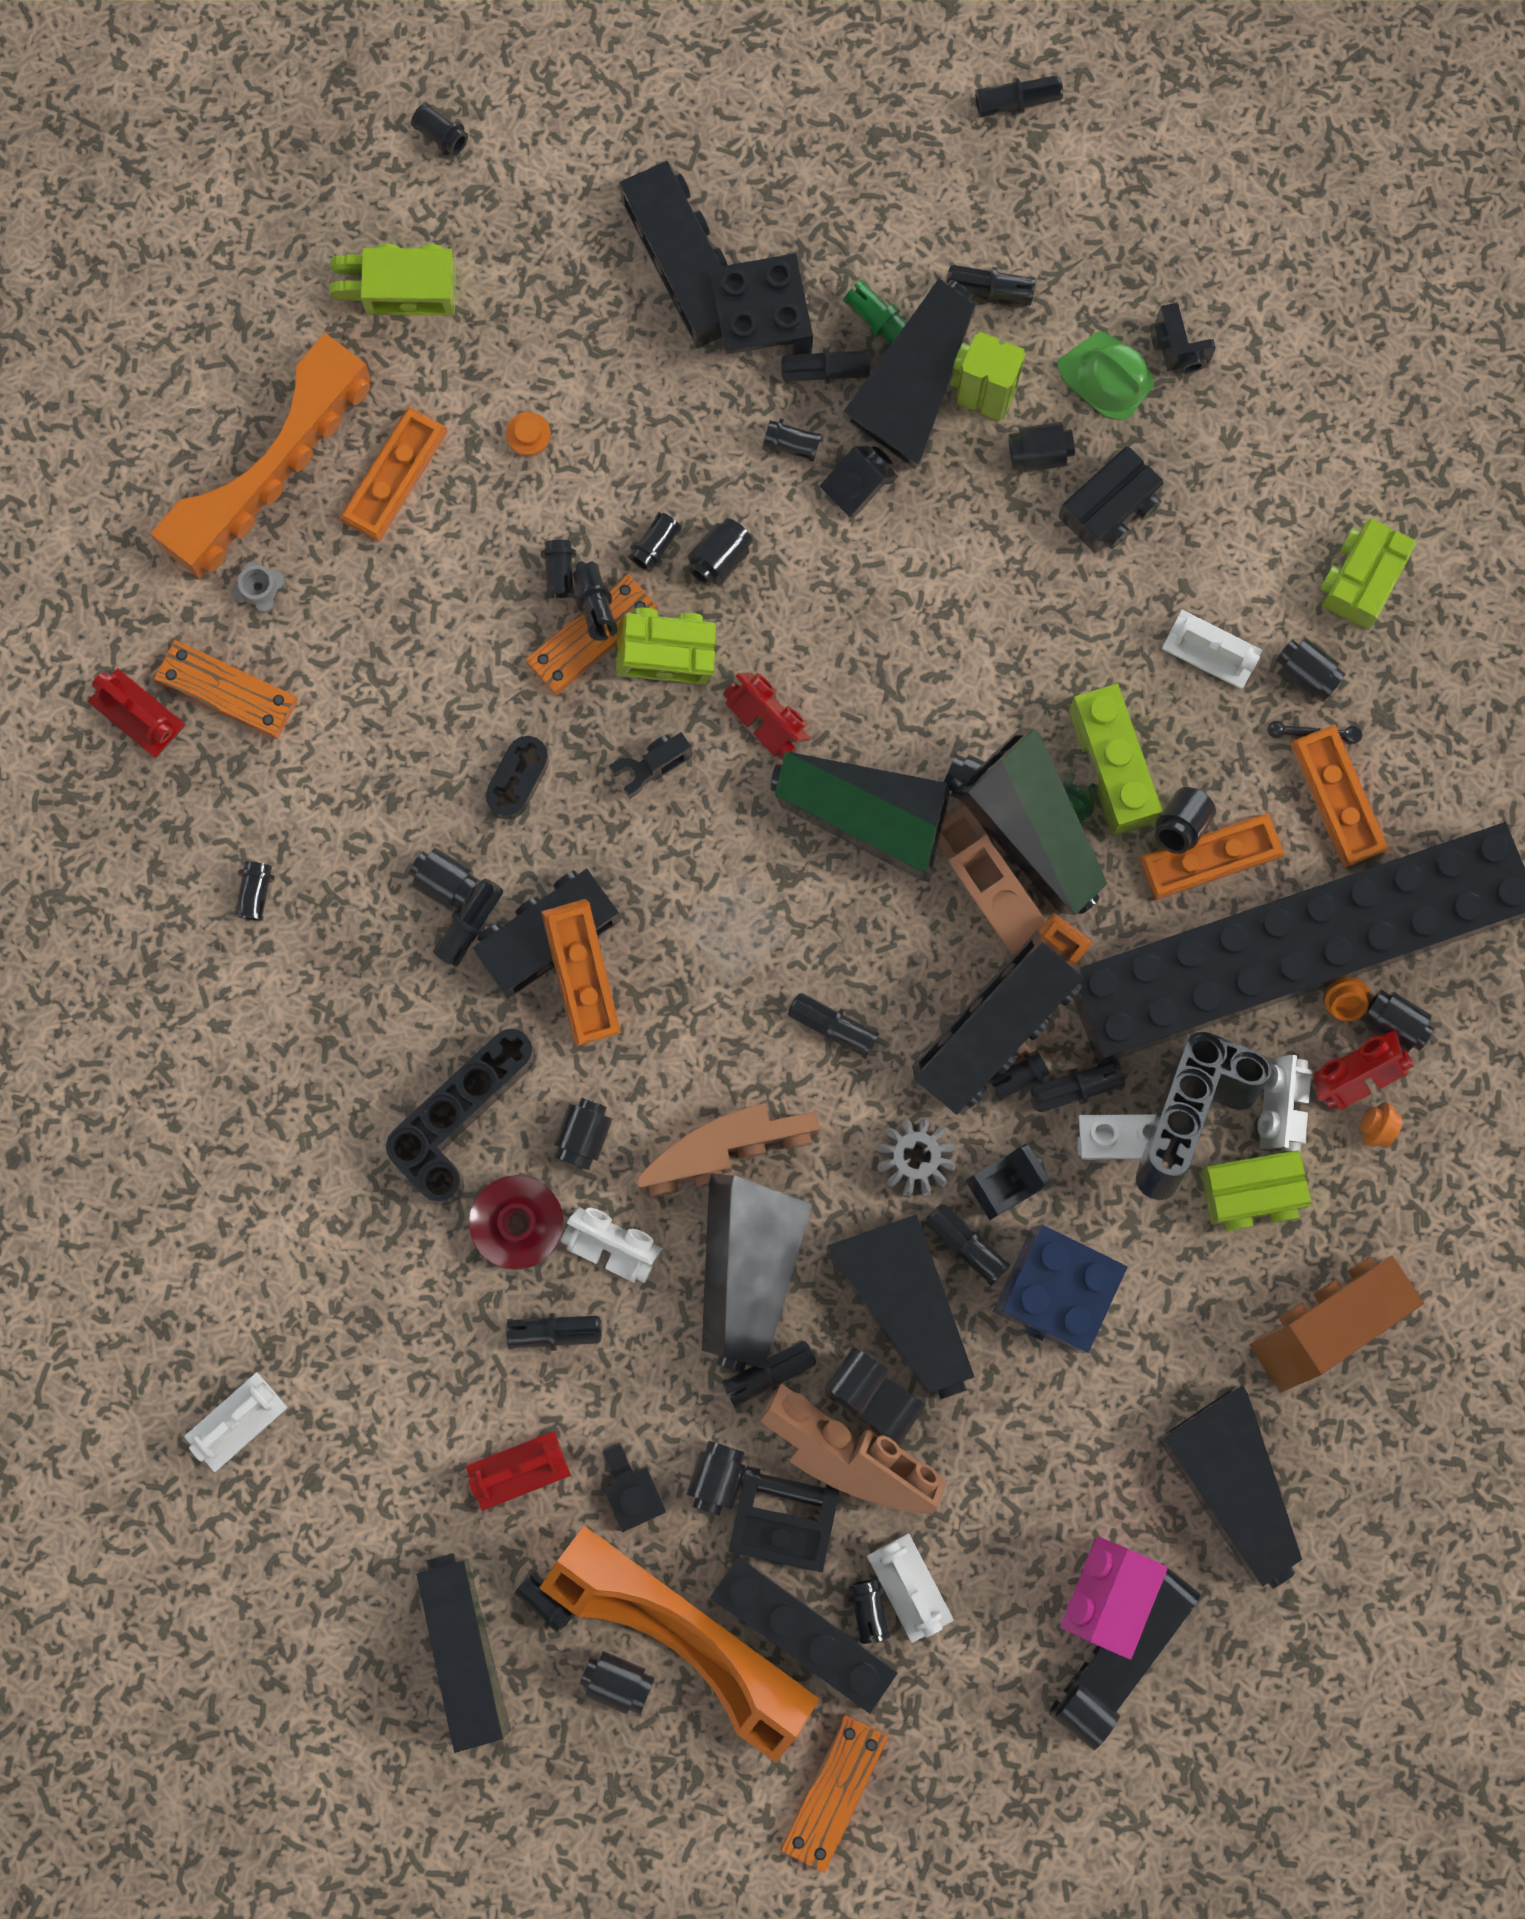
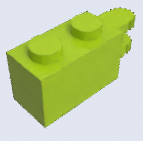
M385 243L379 244L375 248H363L362 255L341 254L330 258V269L332 272L340 275H362L361 281L340 280L332 282V284H329V295L334 299L343 301H362L366 315L454 316L456 264L452 249H445L436 244H425L419 248H400L397 245Z

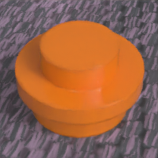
M523 412L514 416L506 428L508 445L515 453L521 456L530 457L542 453L549 445L551 439L548 422L541 415L533 412Z
M1346 977L1331 983L1325 990L1323 999L1325 1007L1330 1014L1338 1020L1349 1022L1361 1018L1367 1012L1371 1002V993L1364 981L1358 978Z
M1383 1102L1377 1107H1371L1367 1110L1360 1124L1364 1144L1370 1147L1380 1146L1387 1148L1395 1141L1401 1130L1403 1119L1400 1114L1395 1112L1394 1106Z

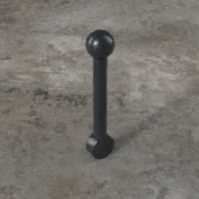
M1280 721L1271 722L1267 728L1268 734L1273 738H1280L1283 735L1307 736L1322 730L1321 728L1285 726ZM1349 726L1345 730H1338L1341 739H1344L1348 744H1356L1362 739V731L1357 726Z

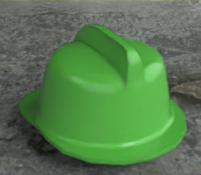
M1096 332L1058 359L1057 365L1060 376L1068 387L1097 412L1109 419H1129L1154 387L1152 373L1146 366L1140 353L1130 346L1122 344L1118 339L1105 332Z

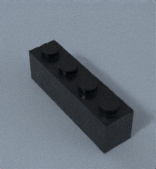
M665 161L620 181L621 202L696 348L721 338L709 270L728 264L719 247L712 249L706 237L710 235V231L700 210L693 212L687 200L691 198L684 177L681 173L674 175L668 161Z
M1036 930L913 1064L912 1069L915 1081L956 1115L965 1106L968 1108L973 1107L987 1090L985 1084L996 1072L1003 1074L1013 1065L1018 1057L1017 1050L1028 1038L1034 1040L1043 1033L1050 1022L1048 1016L1061 1003L1065 1006L1077 996L1082 988L1080 982L1084 979L1079 966Z
M739 1555L710 1596L711 1599L869 1714L898 1674L896 1669Z

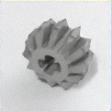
M908 1118L903 1119L901 1122L903 1137L895 1129L888 1128L885 1135L895 1146L879 1144L877 1147V1153L882 1156L892 1157V1159L877 1165L878 1172L885 1173L894 1169L895 1174L889 1178L886 1185L892 1189L898 1184L900 1179L906 1181L903 1196L908 1198L913 1192L914 1183L919 1184L920 1193L923 1197L930 1196L929 1178L936 1186L943 1188L947 1184V1180L937 1169L952 1172L956 1166L953 1161L941 1158V1156L948 1155L955 1150L953 1143H946L940 1146L937 1143L942 1139L946 1130L943 1127H939L932 1136L926 1134L929 1120L925 1118L921 1119L918 1132L913 1131L912 1123ZM914 1146L924 1149L922 1156L928 1155L929 1158L928 1163L922 1162L918 1169L909 1167L910 1159L904 1160L903 1157L904 1153H911Z

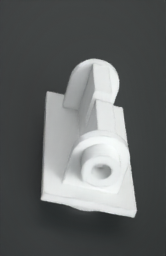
M1181 610L1162 647V650L1240 689L1244 688L1263 651L1184 610Z
M1297 1055L1267 1058L1271 1068V1076L1263 1087L1265 1090L1263 1113L1258 1120L1259 1150L1282 1149V1152L1296 1150L1300 1152L1301 1145H1306L1308 1113L1293 1109L1294 1102L1300 1104L1309 1103L1312 1070L1308 1069L1309 1061L1297 1059Z
M1079 1115L1080 1137L1077 1138L1078 1156H1081L1082 1160L1141 1159L1156 1115Z
M579 1207L568 1219L567 1224L569 1225L561 1238V1242L568 1245L567 1250L595 1264L599 1262L603 1251L606 1250L612 1254L605 1269L632 1283H635L636 1280L645 1283L653 1268L651 1265L663 1248L653 1244V1238L640 1230L629 1229L627 1231L612 1224V1219L600 1210L594 1208L584 1210Z
M256 1372L184 1437L191 1444L189 1449L201 1462L204 1460L216 1472L288 1407L260 1374Z
M909 1533L867 1555L911 1643L939 1632L943 1629V1626L954 1621Z

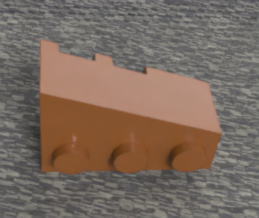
M1393 1255L1377 1263L1374 1262L1371 1256L1347 1271L1351 1277L1350 1280L1341 1285L1336 1279L1313 1294L1317 1300L1308 1307L1300 1303L1279 1317L1280 1325L1249 1344L1280 1393L1324 1374L1425 1304Z

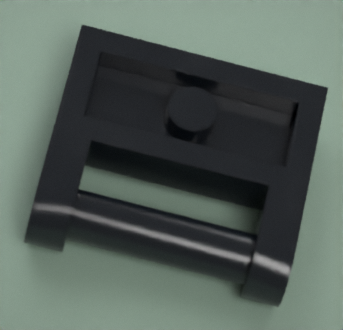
M747 1466L729 1552L823 1573L840 1490L828 1484L824 1488L761 1474L760 1468ZM756 1492L820 1506L819 1519L816 1521L753 1507Z

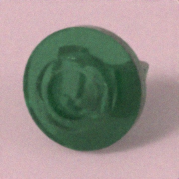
M1070 772L1066 775L1062 784L1079 822H1083L1091 817L1095 809L1094 797L1098 787L1097 784L1091 783L1088 790L1081 786L1072 784L1075 774Z

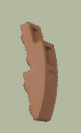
M964 805L944 819L939 846L975 902L1014 956L1036 930H1041L1047 920L979 820Z
M766 1103L717 1118L692 1131L658 1156L637 1178L640 1192L650 1190L651 1197L670 1195L678 1192L677 1184L696 1180L698 1188L709 1186L712 1173L726 1174L732 1172L729 1158L731 1153L738 1152L739 1159H748L766 1154L765 1146L783 1142L785 1150L812 1144L811 1136L819 1135L820 1131L816 1111L770 1121Z
M782 1383L771 1395L760 1422L795 1446L789 1459L790 1463L833 1488L881 1506L925 1514H933L938 1509L947 1481L939 1476L931 1466L919 1462L902 1450L894 1440L881 1435L870 1426L858 1438L844 1424L831 1419L811 1405L803 1395L794 1393Z

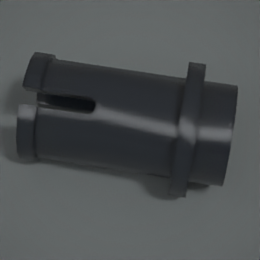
M428 103L420 105L412 116L411 126L438 144V149L441 153L445 155L450 153L455 156L464 149L468 141V133L464 131V125L460 122L452 123L434 110Z
M781 418L779 422L769 421L763 446L771 448L770 453L774 454L775 450L814 462L822 434L783 424L784 419Z
M658 512L655 520L640 541H635L631 544L630 560L647 572H651L654 567H660L662 564L660 557L675 536L681 531V525L668 514Z
M557 539L546 541L544 543L545 549L540 552L541 558L545 559L546 597L554 598V594H556V599L574 597L572 558L576 557V550L572 549V544L569 540Z
M252 861L244 862V868L238 871V875L242 877L236 911H234L235 917L263 921L269 882H274L275 878L274 875H271L272 866Z
M1025 1050L1022 1052L1024 1057L1015 1061L1003 1074L996 1072L989 1080L993 1088L998 1086L995 1090L1001 1102L1008 1096L1036 1081L1039 1084L1044 1083L1043 1078L1049 1075L1050 1072L1037 1050L1031 1053Z
M534 1571L530 1574V1579L527 1577L514 1594L520 1597L545 1621L543 1627L546 1630L551 1627L558 1633L575 1614L539 1589L544 1580L537 1571Z
M868 1579L850 1584V1594L846 1598L848 1602L853 1603L860 1635V1644L872 1643L871 1639H874L871 1623L876 1642L890 1638L880 1595L884 1594L883 1587H878L877 1579Z

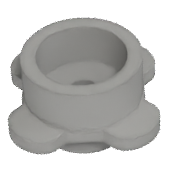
M248 562L243 566V571L238 577V585H235L232 589V596L238 603L248 602L255 605L259 612H269L274 607L273 599L277 590L285 585V579L279 571L270 572L269 569L258 562ZM258 583L262 584L263 586L262 589L259 591L254 589L255 585Z

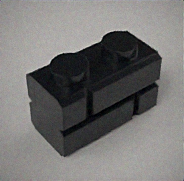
M1126 446L1062 504L1058 517L1095 554L1105 545L1113 549L1127 536L1130 530L1126 526L1136 516L1144 520L1161 504L1162 500L1158 496L1164 485L1163 479L1149 465H1145L1144 460L1134 450Z

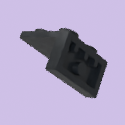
M796 253L714 267L709 270L719 327L726 354L791 344L794 355L812 354L813 332Z

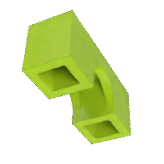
M1118 683L1075 696L1069 708V713L1082 751L1089 752L1095 765L1099 780L1098 797L1111 835H1119L1156 823L1163 810Z

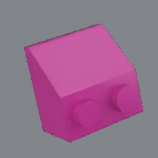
M1097 1536L1086 1559V1564L1076 1589L1067 1606V1611L1060 1628L1131 1660L1168 1567L1126 1547Z

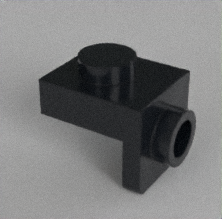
M1178 302L1160 306L1155 323L1151 324L1150 332L1154 349H1162L1167 371L1180 369L1181 373L1188 374L1205 368L1206 363H1210L1216 349L1214 339L1188 343Z
M855 446L821 483L820 488L849 517H855L884 484H892L898 478V475L890 468L893 464L892 460L876 446Z
M1028 1144L1020 1146L1009 1155L965 1180L989 1221L1051 1184V1180L1045 1172L1043 1162L1034 1154Z

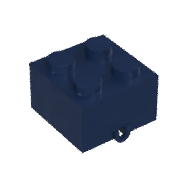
M1043 1224L1033 1226L993 1312L1027 1328L1025 1333L1038 1340L1043 1341L1045 1337L1076 1353H1089L1128 1266Z

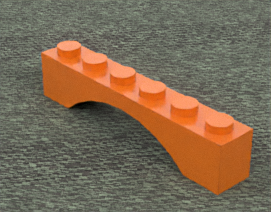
M324 333L296 365L295 391L290 412L280 434L266 454L248 471L228 484L202 495L180 499L150 533L158 547L199 579L206 571L211 573L218 569L226 557L225 549L236 537L241 539L250 532L255 524L256 518L254 516L265 503L271 505L280 497L284 490L283 482L293 470L299 472L304 469L313 456L312 448L322 437L326 439L331 437L341 424L343 412L351 403L358 405L366 397L370 390L369 382L371 381L366 363L328 334Z
M585 1526L582 1527L557 1560L539 1588L577 1617L603 1619L627 1625L652 1636L674 1650L693 1666L714 1690L728 1713L736 1734L775 1763H777L797 1738L820 1699Z

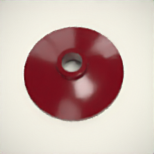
M521 1175L506 1176L487 1185L476 1197L469 1216L470 1235L479 1253L492 1264L509 1270L528 1269L546 1260L559 1244L564 1225L562 1208L555 1194L542 1182ZM515 1215L525 1217L527 1222L525 1229L519 1233L512 1232L509 1228V1221Z

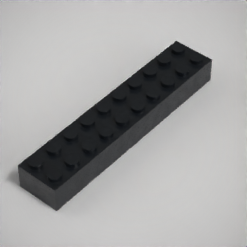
M1506 822L1080 967L1084 979L1080 982L1082 984L1081 990L1073 1000L1097 1065L1321 989L1341 978L1355 977L1525 918V867Z

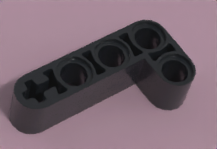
M506 1029L495 1035L388 1136L386 1152L390 1160L434 1204L450 1205L460 1198L464 1189L462 1174L442 1151L533 1066L535 1050L528 1036L522 1031ZM507 1044L513 1047H518L522 1044L519 1050L523 1057L517 1062L512 1058L507 1059L500 1066L502 1072L506 1075L499 1079L494 1069L486 1062L492 1058L498 1066L506 1057L503 1048ZM476 1074H486L491 1079L489 1090L480 1096L470 1095L467 1092L469 1079ZM445 1105L454 1107L456 1109V1118L452 1125L447 1128H437L433 1125V1114L439 1107ZM410 1137L418 1138L421 1141L420 1154L413 1160H401L398 1154L401 1142ZM439 1171H448L453 1175L452 1188L442 1195L433 1194L429 1185L431 1178Z
M1197 1032L1190 1036L1172 1069L1136 1172L1135 1181L1137 1187L1144 1195L1155 1200H1166L1173 1196L1191 1165L1212 1101L1236 1110H1245L1253 1106L1271 1076L1269 1062L1264 1056L1212 1033ZM1163 1162L1168 1163L1166 1168L1162 1166Z
M852 1346L825 1387L824 1395L832 1401H836L848 1409L850 1413L901 1445L926 1404L888 1379L887 1376L890 1371L886 1367Z
M1168 1568L1132 1659L1130 1660L1097 1645L1092 1651L1095 1654L1090 1664L1086 1661L1083 1663L1063 1690L1066 1696L1061 1702L1056 1700L1049 1710V1715L1089 1748L1096 1750L1116 1726L1120 1718V1714L1117 1713L1120 1706L1193 1610L1201 1594Z

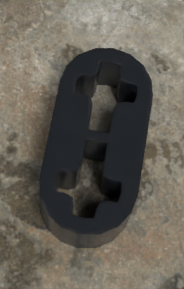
M521 736L514 740L508 747L486 791V801L491 812L498 818L508 820L520 816L527 808L549 764V757L544 743L538 738ZM530 747L535 748V755L539 760L538 764L529 763L523 774H518L521 761L517 753L519 751L527 753ZM513 780L518 782L514 789L515 797L519 800L517 804L508 803L505 808L499 807L500 800L496 793L498 791L506 792Z

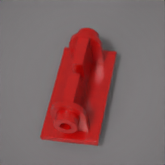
M119 668L109 676L104 672L100 673L92 682V687L96 689V692L87 702L155 759L186 726L185 723Z
M738 673L736 678L742 685L739 686L735 682L724 691L723 696L727 699L726 706L733 711L746 727H750L759 717L763 719L764 723L753 734L773 757L779 755L783 760L785 751L792 753L796 751L797 748L792 744L794 741L806 742L811 739L803 730L807 725L805 720L790 706L784 709L773 697L776 693L775 688L761 674Z
M1395 1029L1383 1036L1369 1039L1361 1048L1341 1059L1336 1058L1328 1061L1320 1070L1316 1071L1313 1076L1319 1101L1324 1100L1330 1110L1337 1107L1343 1110L1371 1094L1370 1088L1365 1083L1366 1079L1371 1077L1380 1090L1396 1080L1407 1076L1408 1069L1414 1067V1063L1406 1050L1401 1051Z
M555 1431L465 1466L470 1478L468 1480L473 1496L477 1497L481 1511L571 1476Z

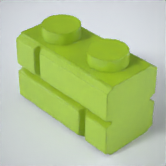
M981 331L975 334L971 345L962 343L954 362L953 368L955 371L950 382V386L957 388L956 404L972 411H976L979 408L982 415L997 421L1005 418L1018 387L1026 355L1024 349L1006 341L1003 344H999L998 338Z
M1368 518L1361 530L1352 527L1340 549V552L1347 555L1341 568L1332 565L1320 589L1327 592L1321 606L1370 630L1378 619L1417 544L1415 540L1398 531H1392L1391 527L1373 518Z
M635 608L631 613H625L618 626L616 676L705 685L714 673L716 624L704 622L703 616L696 613H679L676 615V618L659 617V612L652 608Z
M1299 1150L1207 1166L1201 1170L1211 1224L1224 1223L1226 1232L1254 1227L1252 1218L1270 1215L1272 1224L1296 1220L1300 1218L1299 1210L1311 1206L1310 1194Z

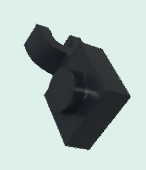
M682 732L672 738L669 734H666L653 741L646 749L648 753L643 756V760L640 762L631 758H622L609 765V769L614 777L619 776L625 771H630L635 775L634 781L624 787V792L629 800L640 793L645 784L651 780L656 781L692 758L691 745Z
M621 1442L604 1449L603 1455L615 1478V1482L604 1486L603 1489L622 1533L666 1513L648 1468L646 1467L634 1473Z

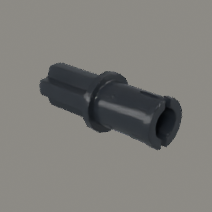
M1050 76L1020 82L1019 78H1013L1012 83L975 89V101L979 117L983 118L997 113L1016 110L1018 114L1024 113L1025 107L1060 101L1063 99L1061 78Z
M952 265L949 267L946 277L947 284L954 280L964 286L972 295L986 297V302L991 303L992 299L1022 303L1027 306H1031L1034 296L1032 287H1035L1036 283L1035 277L997 272V267H992L991 271Z
M823 348V353L784 355L781 359L782 378L786 382L825 380V384H830V379L868 378L870 375L868 349H863V351L829 353L828 348Z
M580 561L575 565L576 570L573 572L578 591L576 605L584 613L589 636L597 641L607 640L605 624H607L611 636H614L617 632V624L610 608L612 595L609 589L604 587L598 565L593 561L588 563Z
M487 878L479 882L462 910H455L452 917L454 920L433 949L434 954L439 959L449 965L459 966L472 942L486 930L483 924L503 895V889L498 884Z
M804 993L796 995L788 1010L790 1018L825 1036L823 1041L828 1042L831 1039L858 1053L864 1059L867 1058L880 1034L843 1015L844 1009L840 1008L837 1012Z
M1116 1059L1082 1071L1073 1068L1069 1070V1075L1033 1086L1031 1088L1032 1102L1038 1112H1046L1077 1101L1080 1104H1086L1089 1097L1117 1088H1124V1074L1120 1073L1105 1078L1121 1069Z
M946 1204L937 1206L927 1217L926 1225L956 1252L954 1258L957 1260L961 1257L988 1282V1285L992 1286L1010 1267L1011 1264L1008 1261L1006 1262L980 1237L982 1234L980 1230L977 1232L973 1231Z
M550 1313L549 1318L507 1319L506 1326L509 1330H506L509 1350H514V1348L550 1347L551 1351H556L557 1346L598 1344L602 1338V1322L598 1316L556 1318L555 1313Z
M800 1341L767 1358L764 1369L752 1366L744 1370V1373H738L729 1379L722 1380V1384L727 1394L742 1386H746L730 1395L732 1404L735 1408H738L741 1404L771 1388L775 1391L779 1384L814 1367L816 1358L809 1344L806 1341Z

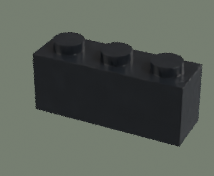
M587 868L579 874L575 870L565 874L554 883L555 891L542 900L537 896L529 899L515 911L517 917L504 926L496 923L488 927L477 937L479 943L472 948L507 999L555 967L541 911L586 899L590 904L597 936H600L621 921L618 910Z

